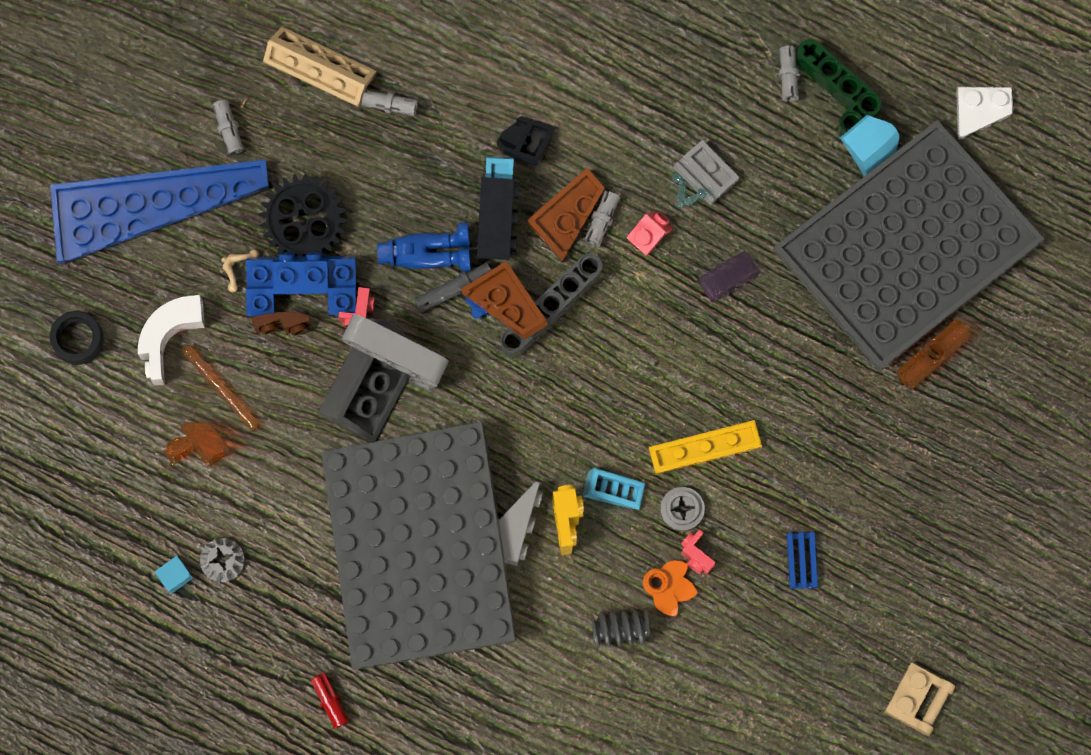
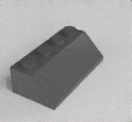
M368 317L369 320L415 342L389 322ZM352 347L318 414L346 431L369 442H375L409 375Z

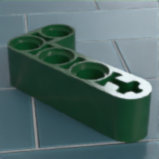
M807 39L800 43L796 54L797 65L847 109L840 117L837 125L839 137L848 131L844 127L845 122H852L856 125L866 115L877 118L882 102L872 89L816 40ZM810 52L813 53V56H812V55H809L808 57L804 56V53H805V54H809ZM829 68L834 71L835 75L826 76L822 70ZM850 86L855 92L853 94H846L842 87ZM862 104H871L874 107V111H865L862 108Z

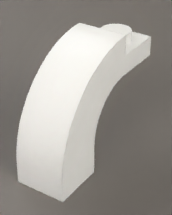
M200 295L185 296L169 301L158 308L146 321L139 337L138 355L141 360H149L145 362L146 378H151L154 386L165 385L163 353L169 339L183 330L205 328L203 300Z

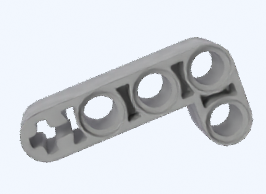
M357 314L352 315L341 339L351 347L410 375V381L426 389L438 386L449 362L445 357Z

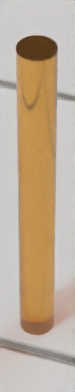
M190 345L185 346L181 351L247 427L252 432L260 427V423Z

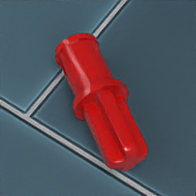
M321 673L313 677L311 682L321 701L320 707H324L333 725V729H337L350 722L339 702L341 697L336 695L327 675Z

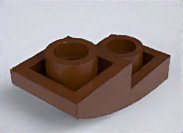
M295 312L268 313L251 318L256 334L262 333L263 335L271 334L278 330L277 327L283 325L286 335L292 334V336H296L306 332L307 328L312 326L307 314Z

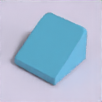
M178 556L155 571V574L170 594L193 579Z

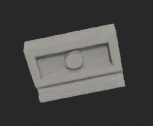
M703 140L685 154L680 161H677L673 167L710 206L736 184L740 178Z

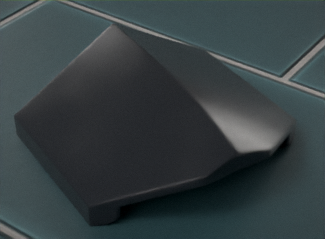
M521 116L514 124L501 133L496 144L505 155L539 165L545 158L555 127Z

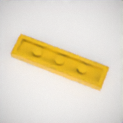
M755 420L651 446L649 447V453L655 475L759 449L762 447Z

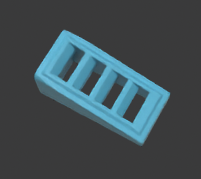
M593 468L588 472L583 497L639 510L645 483ZM597 479H600L601 482H600L599 490L596 491V490H595V487H596ZM608 481L612 482L610 493L606 494ZM619 484H622L621 496L617 497ZM634 487L631 501L627 500L629 488Z

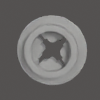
M677 487L670 490L664 496L660 512L664 522L673 530L687 531L695 528L701 522L705 506L703 499L695 490L688 487ZM680 498H682L685 507L694 508L686 512L685 520L682 519L680 512L671 511L679 507Z
M215 538L205 545L200 554V567L203 573L209 579L216 582L233 580L240 574L244 566L242 549L236 542L228 538ZM218 549H220L224 556L233 555V557L226 560L225 571L219 563H211L218 558Z

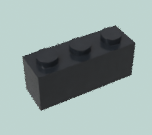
M482 173L477 258L510 260V253H516L517 236L511 235L512 226H517L518 210L513 209V199H519L520 183L514 182L515 175Z

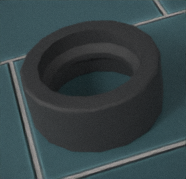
M78 310L66 312L59 316L52 324L49 334L50 344L57 356L66 363L73 365L87 364L94 360L101 352L104 343L103 331L96 319L88 313ZM72 323H83L92 331L93 340L91 345L82 353L68 352L61 344L62 331Z

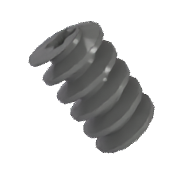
M636 610L632 611L631 618H628L626 611H622L620 618L617 619L613 611L610 612L609 618L606 620L604 613L600 612L595 621L592 614V634L596 648L600 647L602 640L605 641L607 647H611L613 639L616 640L619 647H622L624 638L627 639L630 646H633L635 638H638L640 644L644 645L646 637L650 638L648 610L643 611L641 618Z

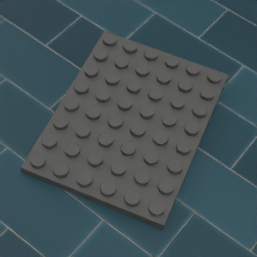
M937 120L774 246L773 250L880 372L1044 241V238Z
M483 422L322 452L353 670L517 642Z

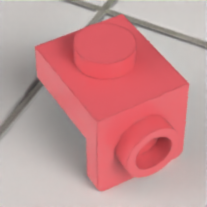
M652 211L644 215L626 238L647 256L662 238L673 230V227L669 224L670 221L664 214Z
M358 288L355 313L339 312V322L344 324V327L347 328L353 314L367 319L369 313L373 314L375 297H371L370 288Z
M699 529L696 534L690 532L681 543L684 547L681 555L689 560L687 565L698 574L704 572L707 575L716 562L695 546L704 534Z

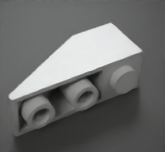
M535 482L499 520L504 559L507 564L518 566L519 559L525 560L529 544H525L524 541L527 533L532 534L536 518L531 517L534 507L539 508L543 492L539 491V482Z

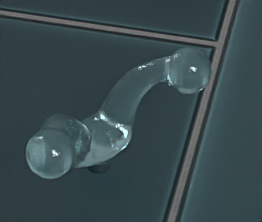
M678 172L673 173L672 180L680 185L679 193L676 196V199L679 200L676 204L678 208L683 204L688 207L695 201L704 199L707 196V191L704 188H700L697 194L686 198V185L682 176Z

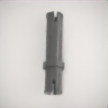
M485 262L466 273L462 271L459 273L460 276L415 297L414 301L420 313L422 314L461 294L460 289L488 273L491 269L488 263Z

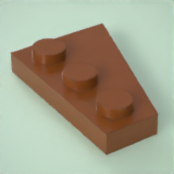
M588 168L581 172L526 221L561 262L564 260L605 189Z
M507 261L460 289L465 297L524 339L548 326L546 319Z

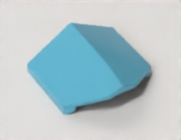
M866 115L840 138L862 174L866 176L896 152L900 136L893 124Z

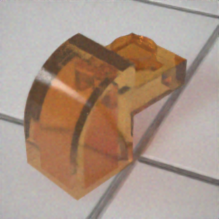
M191 422L182 425L181 429L186 436L182 439L177 437L171 440L166 445L167 449L163 451L173 465L196 450L207 468L230 453L218 432L211 426L201 422Z

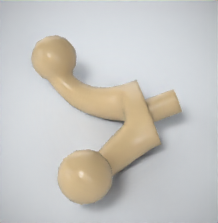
M253 249L249 254H230L227 258H222L224 263L223 270L226 271L230 280L228 284L230 292L234 293L238 290V284L236 283L232 268L235 262L246 260L247 257H259L260 254L257 250Z

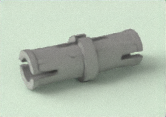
M783 46L779 49L781 69L778 72V76L782 81V100L785 102L788 101V97L789 102L799 100L797 78L800 76V70L797 69L796 47L794 46L790 47L791 51H789V46Z
M365 89L362 97V106L385 110V113L388 114L395 112L415 116L418 100L395 96V93L392 92L385 94Z
M228 99L216 101L213 103L212 108L219 124L217 129L219 134L223 136L227 153L230 156L242 153L245 149L237 130L239 124L237 121H234Z
M604 191L597 211L593 212V221L584 239L585 242L593 246H601L608 226L612 225V216L620 201V196L610 191Z

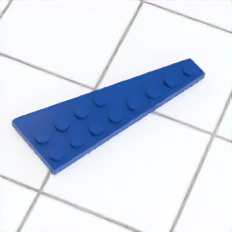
M266 160L52 184L50 188L58 264L67 263L269 189Z

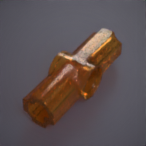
M955 319L896 371V375L905 387L913 390L972 337V334L963 322ZM935 349L940 353L941 358L933 360L928 356L927 351Z

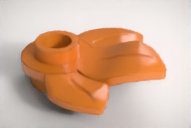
M676 560L669 561L661 569L648 571L643 578L644 590L653 596L655 607L666 615L676 616L678 613V602L688 601L697 595L694 585L683 577L688 567L686 563ZM654 578L661 580L662 585L659 588L652 586L651 581Z

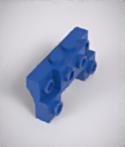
M293 252L279 253V257H247L246 259L247 316L275 313V294L328 293L329 315H339V312L355 313L356 256H322L321 252H308L306 256H295Z

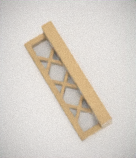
M281 27L269 39L263 62L356 106H359L362 102L363 93L375 78L377 72L284 27ZM283 37V38H285V39H287V40H289V41H291V42H286V41L282 40L281 38ZM306 50H311V51L315 52L316 54H312V53H310V52H308V51H306ZM354 73H359V74L365 76V78H363V77H361V76H358V75H356V74H354Z

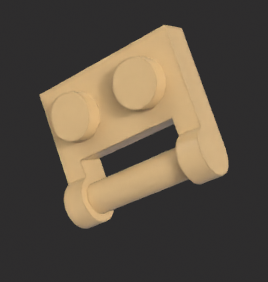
M911 662L884 712L915 730L930 736L934 729L932 725L946 698L949 694L953 693L956 686ZM931 685L938 688V691L923 720L920 721L914 717Z

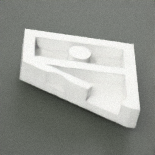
M958 87L957 89L958 140H962L967 135L983 130L992 123L1000 122L1012 115V87Z

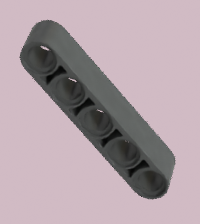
M591 253L583 255L534 302L546 319L548 326L527 339L522 338L510 328L504 331L500 341L501 350L508 358H518L599 280L602 273V261L597 255ZM586 264H593L597 270L592 274H588L582 268ZM568 282H573L578 286V289L575 292H567L563 286ZM548 301H555L559 307L555 311H548L544 305ZM510 338H516L521 344L519 347L511 349L505 343Z

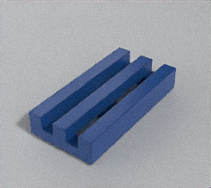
M815 532L787 533L789 589L817 588ZM806 539L809 542L811 582H806L804 540ZM793 540H798L800 583H795Z

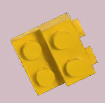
M574 485L560 486L557 488L558 491L553 492L552 502L561 555L572 554L573 546L577 545L575 526L579 524V517H583L584 512L582 496H576Z

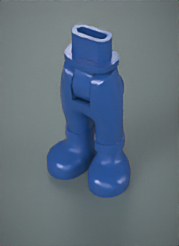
M468 222L459 223L456 232L450 235L449 232L442 234L416 233L395 238L394 241L389 239L387 243H377L378 264H390L391 267L399 266L410 269L451 267L452 264L458 266L461 271H471ZM463 248L456 252H428L431 249Z

